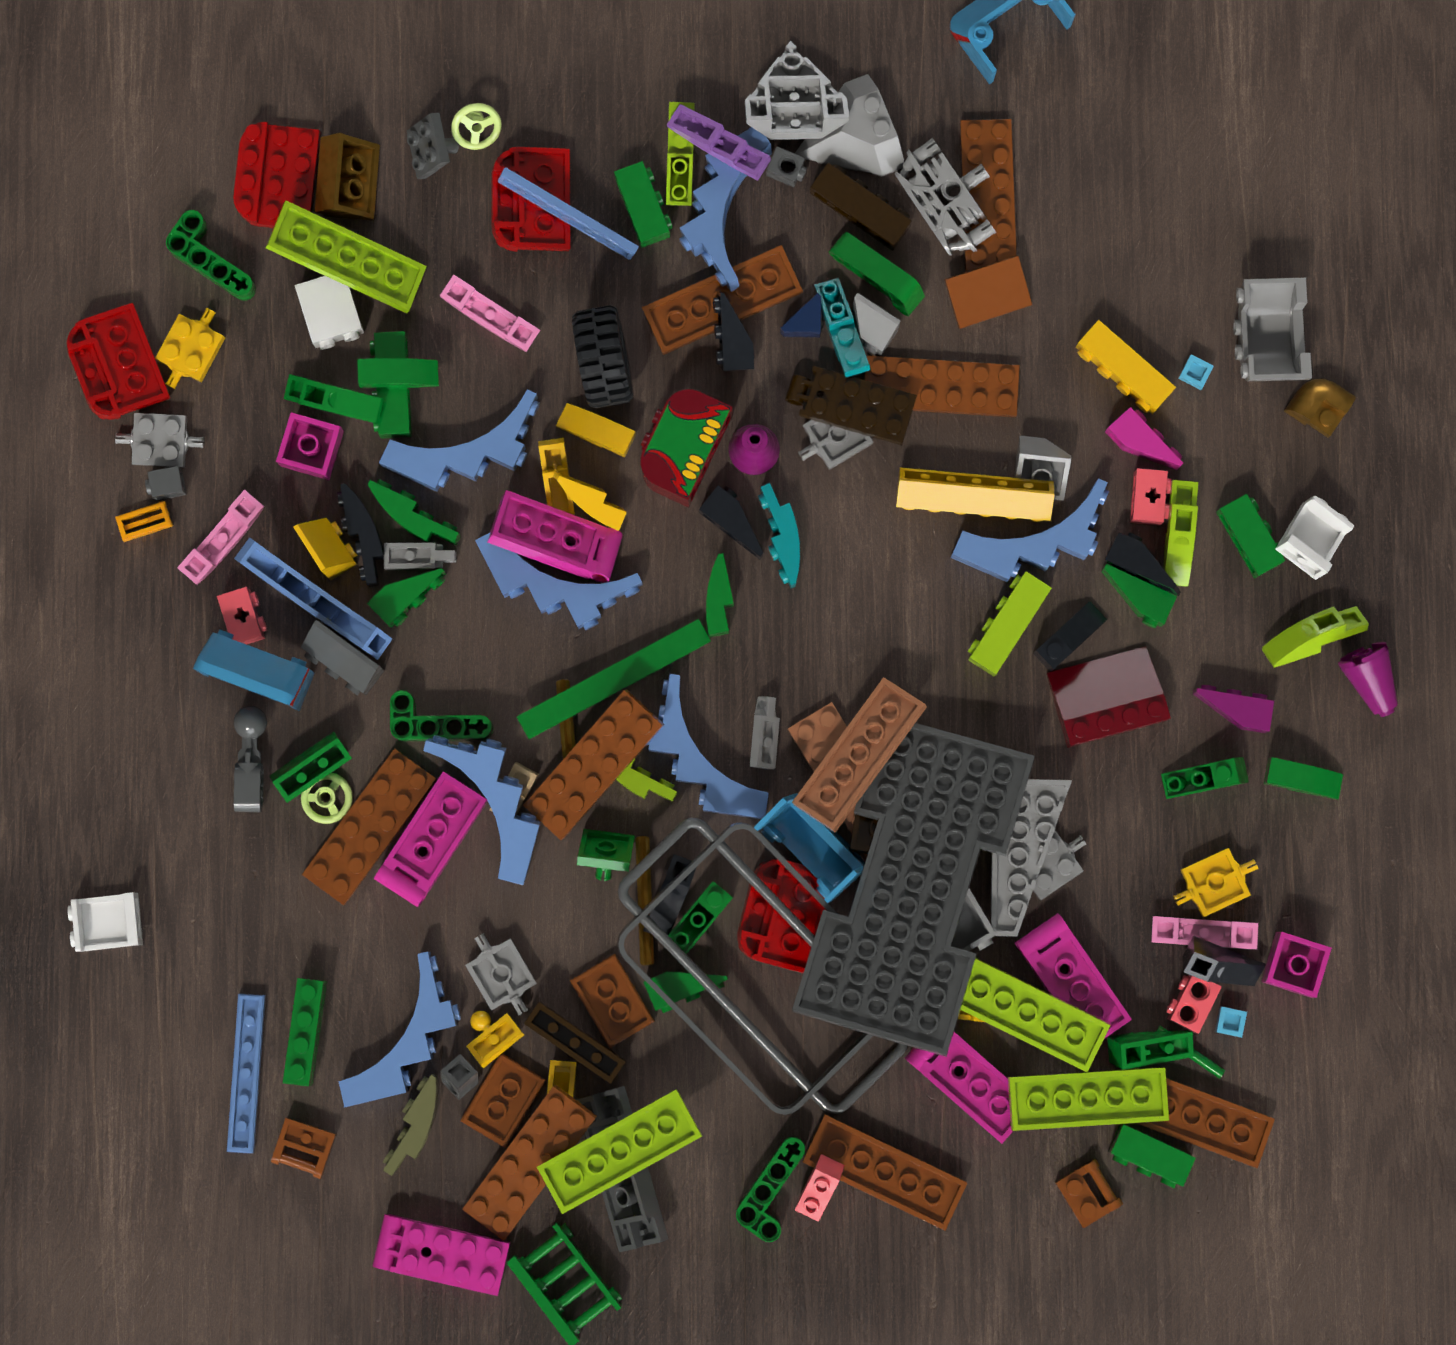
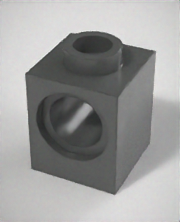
M776 147L768 165L766 176L795 187L797 180L802 182L806 174L807 167H804L805 158ZM790 163L795 167V170L791 173H786L781 169V166Z
M179 466L148 472L149 479L145 480L148 495L152 494L156 501L187 495L183 471Z
M461 1054L440 1071L442 1083L458 1100L479 1083L478 1072Z

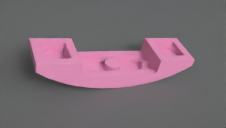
M454 274L440 294L442 299L464 315L525 352L528 351L540 332L538 328L521 317H516Z
M243 490L228 508V513L198 548H194L178 566V569L198 585L236 546L265 506L246 490Z
M1153 916L1151 942L1189 945L1192 937L1196 936L1224 948L1257 949L1258 923Z

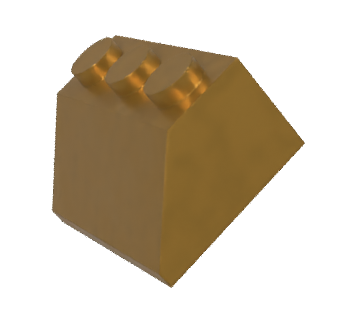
M342 133L321 137L315 201L316 213L334 218L374 220L379 144Z

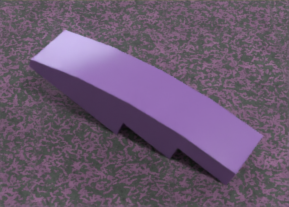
M679 104L667 123L668 128L695 146L757 181L771 161L768 154L749 146L745 139L726 131L722 124Z

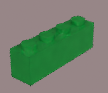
M405 331L374 333V340L370 341L371 356H375V358H408V342ZM387 387L376 388V391H372L373 396L384 398L379 423H373L374 432H378L381 439L412 437L410 388L387 389Z
M297 978L283 1076L284 1084L313 1086L327 981Z

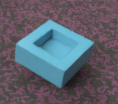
M1191 354L1178 379L1202 390L1214 366Z
M1220 1006L1215 1032L1242 1038L1247 1012Z

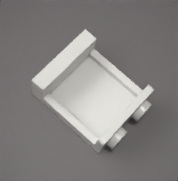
M327 276L295 285L315 348L328 349L335 346V342L345 340V342L354 341L360 338V334L364 333L350 287Z
M1313 496L1302 503L1275 550L1316 580L1329 572L1332 567L1329 561L1344 536L1352 531L1354 525L1348 521L1346 516L1331 508L1325 500Z
M132 892L103 897L71 899V905L68 906L69 921H73L70 942L71 946L75 947L76 952L143 945L138 893Z

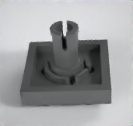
M430 113L407 130V143L411 149L412 166L416 172L417 179L428 178L450 162L448 153L456 154L458 152L459 143L454 137H444L439 113Z

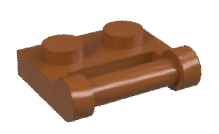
M286 1117L271 1163L277 1165L282 1163L312 1173L313 1177L321 1179L336 1134ZM285 1146L319 1157L317 1164L284 1153Z
M1096 1158L1055 1182L1082 1228L1087 1227L1123 1205L1120 1197H1116L1098 1168L1100 1164ZM1090 1173L1108 1203L1100 1206L1083 1175Z

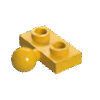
M477 1011L471 1016L470 1024L474 1030L483 1033L466 1047L478 1063L485 1068L523 1037L524 1033L508 1013L493 1025H490V1015L485 1011Z

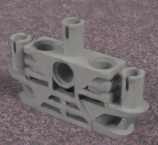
M933 138L913 152L908 149L906 152L908 157L903 164L900 174L897 171L894 173L949 256L953 255L952 251L971 249L973 252H976L978 244L997 233L969 192L989 178V174L980 163L979 166L960 178ZM937 153H939L940 157L938 160L932 158ZM930 158H932V159H931V162H932L931 165H928L927 163H925L923 166H921L924 162H926L927 160H929ZM914 168L916 175L907 181L905 178L909 171ZM927 174L930 175L935 183L932 187L925 178ZM953 187H960V192L957 196H949V192ZM940 194H943L945 199L949 202L946 206H944V204L938 197ZM955 213L962 223L960 226L956 224L951 216ZM979 218L985 220V222L966 234L967 231L972 229L970 227L972 223L976 226L979 224L977 221ZM957 234L962 238V240L956 243L949 244L948 240Z

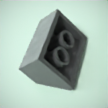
M317 620L313 623L301 646L306 651L305 658L315 665L320 661L327 667L325 669L327 674L335 680L339 677L346 680L348 683L345 687L357 696L360 692L367 695L384 672L379 665Z

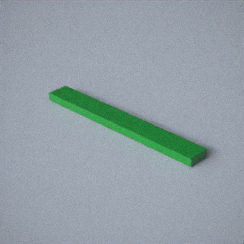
M697 619L518 715L516 718L528 740L703 647L710 643L711 640L700 620Z

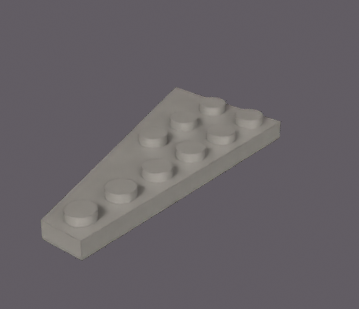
M1028 780L1007 854L1003 856L992 853L990 924L996 933L995 936H1018L1072 780Z

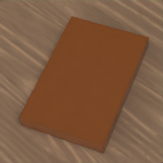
M1017 255L944 279L956 322L960 329L1032 305L1019 256Z
M615 954L570 980L609 1048L655 1022Z
M500 1054L462 1117L461 1122L506 1148L546 1079L505 1054Z

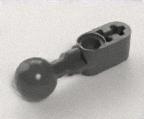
M246 706L236 713L233 722L236 732L242 737V749L238 752V763L235 764L234 811L262 812L264 767L263 763H261V752L257 747L258 737L266 730L267 718L261 709L255 706Z

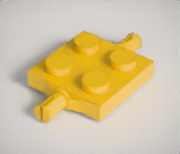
M206 308L200 321L191 320L178 314L155 357L157 361L167 365L172 370L168 381L165 383L167 386L176 389L182 376L191 377L202 383L225 340L223 335L209 327L216 314L213 310Z
M1226 848L1181 869V873L1186 881L1187 890L1174 895V900L1184 897L1176 901V904L1179 906L1192 899L1202 917H1205L1251 896L1245 883V875L1258 870V866L1254 865L1247 869V867L1256 863L1254 859L1242 865L1238 864L1234 860L1230 849Z

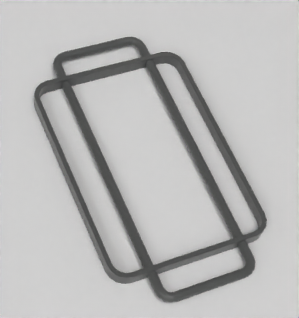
M685 819L637 864L619 884V899L635 916L618 936L617 945L620 954L771 1110L778 1114H791L812 1098L827 1113H843L905 1053L908 1046L898 1043L841 1102L832 1104L822 1095L819 1089L873 1035L863 1033L812 1084L648 915L716 848L812 947L815 935L724 842L732 832L738 829L749 830L827 911L837 912L764 836L751 825L741 822L734 823L717 835L701 819ZM691 828L699 830L710 844L642 909L630 897L628 893L629 887L687 830ZM640 922L805 1091L792 1104L785 1107L773 1104L627 955L624 948L625 938Z

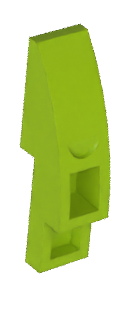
M669 102V120L679 104L695 111V103ZM668 128L666 205L692 206L694 144Z
M1172 480L1163 569L1177 586L1188 587L1197 524L1198 482Z
M1357 606L1339 612L1335 607H1331L1287 628L1262 647V651L1275 668L1321 653L1322 645L1367 631L1369 623Z
M636 759L616 779L621 785L644 800L649 791L673 802L677 795V791L673 790L674 784L662 778L659 782L651 779L652 773L641 767H637L636 770L632 769Z

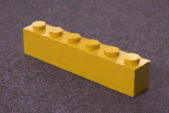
M900 467L896 507H902L906 510L924 509L931 512H954L959 515L968 513L979 514L983 517L1023 518L1036 522L1043 520L1051 521L1055 495L1054 481Z

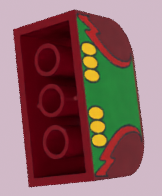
M685 389L674 393L665 403L663 410L658 409L652 420V423H654L652 433L647 432L641 443L643 451L641 455V470L646 485L654 492L689 508L733 416V407L693 389Z

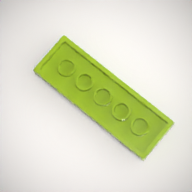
M288 201L284 202L265 247L404 313L410 311L427 267Z
M978 958L975 959L961 1010L1088 1072L1111 1024Z
M1164 1067L1008 1077L1011 1131L1169 1121L1166 1070Z
M676 1089L539 1165L537 1169L558 1208L564 1214L702 1137V1134Z

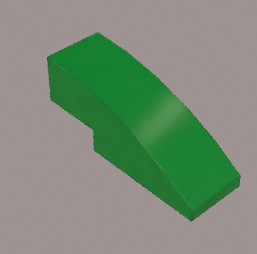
M412 358L357 359L358 385L360 388L387 387V389L439 386L438 360Z
M723 553L718 554L708 583L706 622L709 638L729 634L724 608L734 606Z
M1271 757L1267 761L1263 784L1339 800L1343 774Z

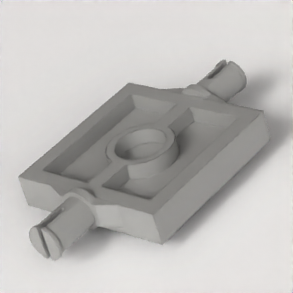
M134 413V427L131 434L116 433L115 435L117 438H125L115 439L116 444H131L132 465L185 467V455L188 447L204 448V443H194L204 442V437H189L186 415Z
M810 420L803 425V428L810 438L811 445L798 451V454L803 461L817 454L823 459L830 470L871 446L873 441L870 436Z
M1054 831L1033 890L1040 901L1084 871L1076 861L1074 852L1086 845L1081 836L1067 844Z
M484 933L474 938L482 952L475 960L465 966L490 1009L493 1010L504 1003L511 1002L518 1016L528 1011L520 996L527 989L536 985L537 982L512 939L510 938L500 945L490 946Z

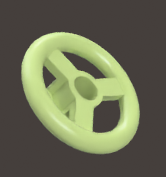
M483 103L469 104L455 114L451 124V132L454 139L462 147L471 150L483 149L493 144L499 137L502 127L501 118L497 111L489 105ZM480 111L486 112L490 116L484 118ZM460 122L465 124L466 128L470 130V141L465 140L459 132ZM494 124L491 135L479 142L480 133L483 132L484 128Z
M330 773L320 780H332L329 787H321L315 794H311L310 790L313 787L311 786L301 793V804L307 816L322 824L335 823L344 818L350 810L353 801L352 790L348 782L340 775ZM339 785L345 794V802L340 811H338L334 804L336 801L335 792ZM325 793L330 794L328 802L322 801V796ZM309 802H316L320 807L328 808L331 816L317 814L313 811Z

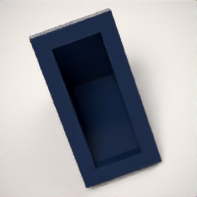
M818 293L781 327L780 333L783 337L820 338L821 296Z

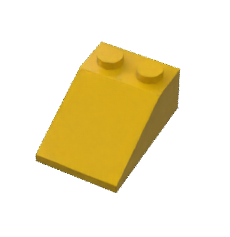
M327 518L294 526L295 531L319 569L330 580L357 565L353 559L357 554L350 543L344 545L340 538L343 532L336 521L331 523Z

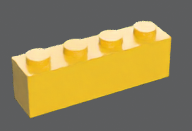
M1100 320L1093 325L1075 347L1079 350L1077 353L1086 362L1092 361L1098 367L1097 371L1104 378H1111L1115 381L1117 389L1126 396L1131 395L1136 400L1135 404L1145 413L1149 411L1153 415L1176 388Z

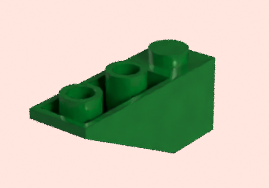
M440 568L385 585L367 604L390 628L394 625L398 627L408 618L406 613L412 607L417 609L427 599L425 595L431 589L435 591L444 583L445 579L443 577L446 573Z
M1244 757L1231 758L1161 774L1166 799L1249 782Z
M712 881L668 936L687 954L733 897Z
M667 971L651 978L674 1003L684 998L687 1003L700 998L699 992L705 990L690 973ZM706 974L719 989L725 987L724 981L728 980L727 976ZM644 981L643 983L655 1011L661 1009L662 1013L672 1010L665 1000Z

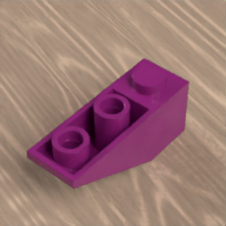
M1201 685V689L1196 688L1193 690V695L1237 728L1260 733L1270 732L1274 701L1267 700V695L1252 693V697L1243 696L1242 691L1227 689L1226 693L1216 691L1217 687L1210 685Z

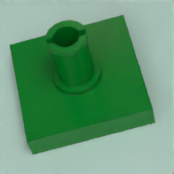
M583 829L577 865L596 867L595 877L598 880L602 879L604 871V881L612 878V870L629 872L635 835Z

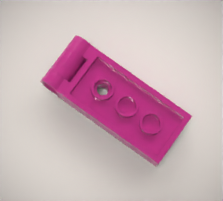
M506 490L501 497L487 543L588 580L591 578L596 582L606 583L610 581L623 534L613 528H607Z
M443 771L376 873L374 880L414 906L419 907L488 800ZM422 847L428 849V854L424 857H421L419 854V850Z
M1059 913L1015 942L1024 959L1049 994L1111 1024L1105 1038L1132 1020ZM1062 964H1066L1068 966V972L1066 974H1062L1060 972V966Z
M955 1032L947 1057L914 1047L904 1057L1001 1144L1013 1132L1011 1131L1008 1079ZM957 1066L963 1068V1073L960 1076L954 1074V1069Z
M384 1214L372 1266L398 1274L498 1296L510 1242L396 1215ZM424 1247L431 1249L432 1253L430 1256H425L422 1253Z

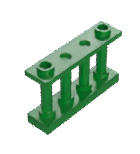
M557 1221L552 1226L557 1232L528 1256L519 1258L515 1254L506 1263L568 1345H575L580 1340L578 1336L581 1332L580 1329L611 1304L616 1311L621 1309L622 1304L619 1301L622 1300V1297L614 1287L609 1289L571 1238L574 1234L565 1223L561 1226ZM564 1241L573 1254L543 1278L538 1277L535 1279L530 1272L532 1265ZM580 1262L589 1275L558 1300L556 1298L551 1300L546 1293L549 1290L548 1286ZM596 1283L605 1296L574 1321L572 1319L567 1321L562 1315V1312L565 1311L564 1308Z

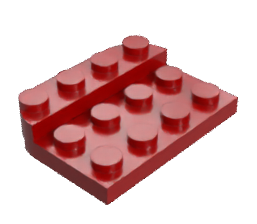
M268 122L251 124L246 127L239 143L233 199L237 211L249 224L258 227L274 228L285 201L312 212L321 136L320 130L269 125Z
M509 148V150L503 152L497 158L491 172V227L496 243L500 247L517 252L518 249L569 251L570 225L498 183V179L506 167L570 205V149Z
M133 303L82 319L75 324L67 338V352L86 402L92 412L100 419H120L121 415L170 399Z
M777 859L760 863L754 873L816 935L822 912L826 909ZM788 861L816 892L825 899L816 889L819 886L816 882L817 878L804 865ZM749 884L737 931L739 949L752 960L804 973L811 946Z

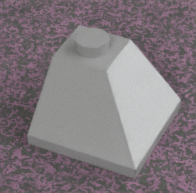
M857 293L854 297L852 309L857 332L864 351L873 356L875 354L882 356L898 332L901 321Z
M1019 436L1014 478L1054 481V500L1064 501L1071 455L1045 438Z

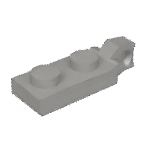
M384 543L385 570H437V568H443V563L456 562L455 550H443V545Z
M759 696L757 699L754 713L750 767L773 770L776 768L780 718L776 717V698Z

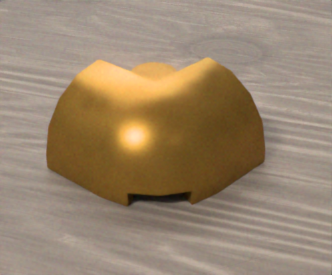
M1314 379L1306 382L1296 392L1284 412L1303 425L1308 424L1329 438L1344 415L1351 408L1356 396L1332 381Z

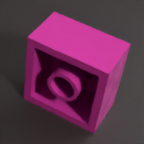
M291 412L276 462L280 467L330 480L344 431L340 426Z
M1276 932L1261 982L1303 996L1317 998L1332 948L1291 934Z

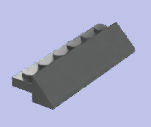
M625 1086L576 1099L597 1115L585 1132L586 1139L632 1114ZM648 1167L602 1192L619 1252L668 1240Z

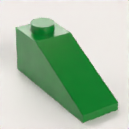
M1108 564L1103 567L1101 571L1133 612L1143 619V624L1152 628L1162 627L1165 624L1177 598L1176 595Z
M1190 1030L1131 1032L1107 1037L1109 1062L1122 1070L1194 1057L1193 1032Z

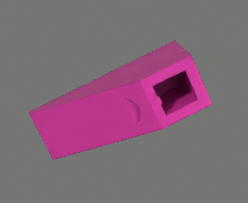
M1130 407L1105 431L1122 451L1176 470L1183 464L1180 460L1182 459L1181 454L1174 447L1169 448L1163 442V435L1157 429H1151L1145 423L1147 421L1146 417L1137 409L1134 411Z

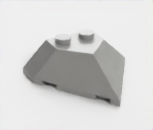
M791 41L785 47V52L782 56L775 60L759 81L756 90L746 98V124L770 140L822 139L849 121L847 98L842 92L838 93L831 86V81L807 57L803 58L796 51L797 47Z
M868 74L844 83L838 93L842 92L847 98L849 121L822 139H805L795 152L796 155L820 164L827 165V163H830L833 166L837 164L843 169L869 172L881 177L902 169L905 162L898 135L882 96Z

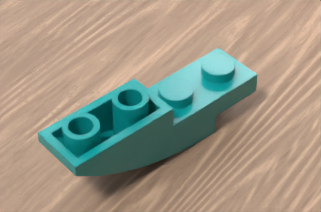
M839 277L815 284L816 294L818 293L821 296V311L845 377L869 371L870 365L855 327L854 318Z
M769 483L760 487L761 494L758 495L763 510L768 508L771 515L768 522L772 532H778L779 534L771 538L772 545L768 546L773 560L778 559L782 567L778 572L783 584L788 583L791 589L796 586L799 572L800 542L798 528L790 503L780 506Z

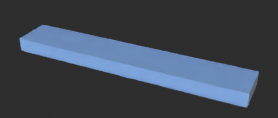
M505 167L501 173L498 183L628 260H631L639 246L515 172Z
M238 994L227 1152L254 1153L266 995Z

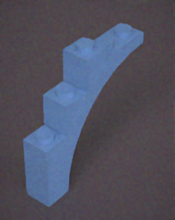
M751 127L738 135L745 139L749 146L769 156L772 154L771 143L767 137ZM707 154L705 155L707 161L705 169L712 180L693 191L695 201L692 204L700 216L680 227L682 237L679 240L687 252L691 250L695 257L701 254L709 267L713 265L717 271L715 276L722 287L726 285L730 292L739 288V282L727 257L724 232L727 213L733 196L747 175Z
M527 389L518 406L501 424L489 433L471 442L447 448L428 449L408 446L389 440L379 463L383 468L438 492L440 487H445L450 476L447 473L448 469L473 481H477L479 476H484L489 465L486 462L487 459L515 471L517 466L522 467L527 457V453L524 452L526 449L525 445L518 442L519 438L524 439L529 425L526 423L530 415L534 417L539 408L540 402L537 401V393Z
M1098 478L1085 501L1074 513L1060 524L1042 533L1024 538L994 539L962 531L950 558L1005 582H1008L1010 577H1016L1021 566L1017 560H1021L1044 571L1048 569L1049 565L1054 567L1060 554L1056 552V549L1085 560L1088 555L1092 556L1098 545V542L1094 540L1097 533L1088 530V527L1093 529L1099 514L1095 513L1098 504L1103 505L1109 491L1105 490L1108 482Z
M490 533L475 540L504 598L508 596L511 599L516 598L525 592L524 588L528 587L541 613L547 612L548 615L561 609L560 604L565 602L578 629L584 627L585 630H588L598 625V619L602 617L597 608L602 606L603 609H607L617 603V598L623 595L626 598L635 595L640 591L639 587L643 585L638 573L621 580L601 584H578L559 580L540 572L524 561L517 553L487 543Z
M251 538L246 541L234 558L267 584L375 659H379L392 641V638L378 627L326 593Z
M670 674L669 680L664 679L662 695L667 696L665 706L660 705L658 717L665 725L647 744L649 745L648 750L679 755L678 760L673 759L671 775H676V781L706 785V790L701 789L699 805H704L703 811L762 819L766 815L769 793L748 788L729 779L715 769L699 752L688 733L682 716L679 698L680 675Z
M434 735L433 739L428 738L423 751L441 757L461 769L475 782L488 800L496 818L501 841V862L498 879L524 885L541 822L536 820V816L528 813H521V816L516 815L524 785L519 784V779L504 776L503 779L499 778L507 748L501 747V742L487 739L486 742L481 741L478 751L473 750V745L459 742L458 746L448 743L449 739Z
M430 952L418 954L420 970L419 996L414 1015L404 1035L392 1051L376 1065L359 1075L339 1081L344 1108L409 1092L408 1086L412 1085L409 1071H404L403 1066L433 1059L432 1053H436V1047L433 1037H428L429 1032L458 1026L457 1020L461 1019L458 1004L453 1005L452 1000L441 1001V997L445 996L444 988L441 981L437 982L435 972L439 971L436 956H431Z

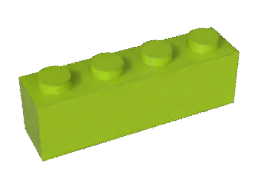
M1025 571L1022 577L1017 574L1009 586L1013 589L1012 593L1008 598L1002 597L995 608L999 613L994 620L989 617L982 628L985 634L981 641L975 639L967 651L972 654L968 660L993 677L998 673L1052 589L1027 571Z

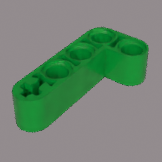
M186 211L167 236L166 246L175 258L242 301L250 300L256 293V286L253 280L246 273L199 243L207 231V223L198 211ZM191 220H200V224L197 228H188V224ZM179 240H184L185 246L180 250H175L174 244ZM199 254H205L206 260L201 264H196L195 258ZM227 268L228 272L225 277H216L218 269ZM234 279L242 285L246 284L248 286L247 289H239L233 282Z
M844 232L828 251L838 263L889 297L892 305L905 316H910L925 298L924 292L917 280L848 232Z
M397 691L390 699V730L392 735L400 741H426L428 738L433 739L434 735L445 737L449 741L486 740L493 733L492 722L483 715L416 716L415 699L407 691ZM402 696L408 697L410 701L409 706L404 710L398 709L396 705L397 700ZM458 721L462 725V729L457 735H451L448 731L450 723ZM466 721H469L470 726H479V721H483V724L488 726L487 729L483 730V734H479L475 729H469L470 735H466L468 730ZM401 722H407L410 726L408 734L404 736L398 735L396 730ZM427 722L435 723L436 730L432 735H425L422 731L423 725Z
M796 1136L787 1137L781 1143L736 1209L737 1221L765 1242L776 1241L781 1234L779 1221L765 1210L805 1153V1146L802 1140ZM797 1142L799 1153L791 1154L788 1159L793 1163L789 1166L784 1159L778 1158V1156L782 1153L785 1157L789 1151L786 1147L787 1144L793 1145ZM776 1163H780L785 1167L784 1175L779 1178L772 1176L770 1173L771 1167ZM758 1186H768L770 1189L769 1197L759 1199L755 1194ZM745 1207H751L755 1211V1216L750 1221H745L740 1216L741 1210ZM767 1222L774 1223L777 1227L776 1233L772 1236H766L762 1233V1226Z

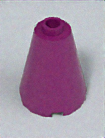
M759 424L743 426L733 434L729 442V457L734 466L742 473L761 475L770 470L778 460L780 453L778 439L765 426Z
M1377 642L1371 644L1373 649L1368 648L1364 650L1361 647L1340 658L1341 662H1338V665L1372 713L1384 717L1395 712L1394 708L1398 705L1389 648L1386 642Z

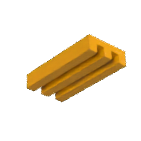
M165 501L115 517L123 542L173 526ZM159 509L162 510V513L127 525H123V521ZM165 519V522L126 534L128 530Z

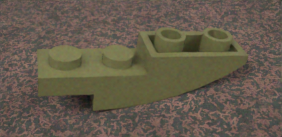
M431 1074L429 1078L424 1076L417 1087V1090L420 1091L415 1101L410 1099L402 1111L406 1114L403 1120L409 1123L411 1127H404L397 1138L401 1143L396 1151L391 1149L383 1160V1163L386 1164L383 1171L391 1176L396 1173L407 1154L414 1159L418 1158L427 1141L438 1103V1076L435 1074Z

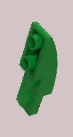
M289 374L284 394L285 400L377 424L379 423L384 398L292 374Z
M378 479L377 483L369 481L368 486L377 501L390 517L406 531L426 543H430L432 536L435 535L457 545L461 537L456 532L457 527L443 521L442 525L432 521L434 516L422 510L417 514L416 511L419 505L414 501V495L403 490L399 494L391 490L392 485Z

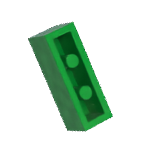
M643 161L614 171L616 183L641 248L670 238L669 230L673 228L668 214L663 215L660 208L664 203L659 190L654 192L651 183L655 182L651 168H645Z
M1245 494L1220 508L1216 514L1255 579L1285 562V559L1281 553L1275 550L1279 542H1274L1270 535L1272 534V529L1266 520L1262 521L1259 516L1258 504L1254 498H1249Z
M332 732L269 775V777L288 803L351 760L352 757L335 732Z
M1124 1124L1119 1125L1108 1150L1109 1153L1114 1155L1112 1160L1124 1166L1131 1162L1138 1166L1137 1172L1151 1177L1152 1173L1162 1177L1160 1182L1172 1188H1175L1176 1184L1184 1186L1196 1159Z

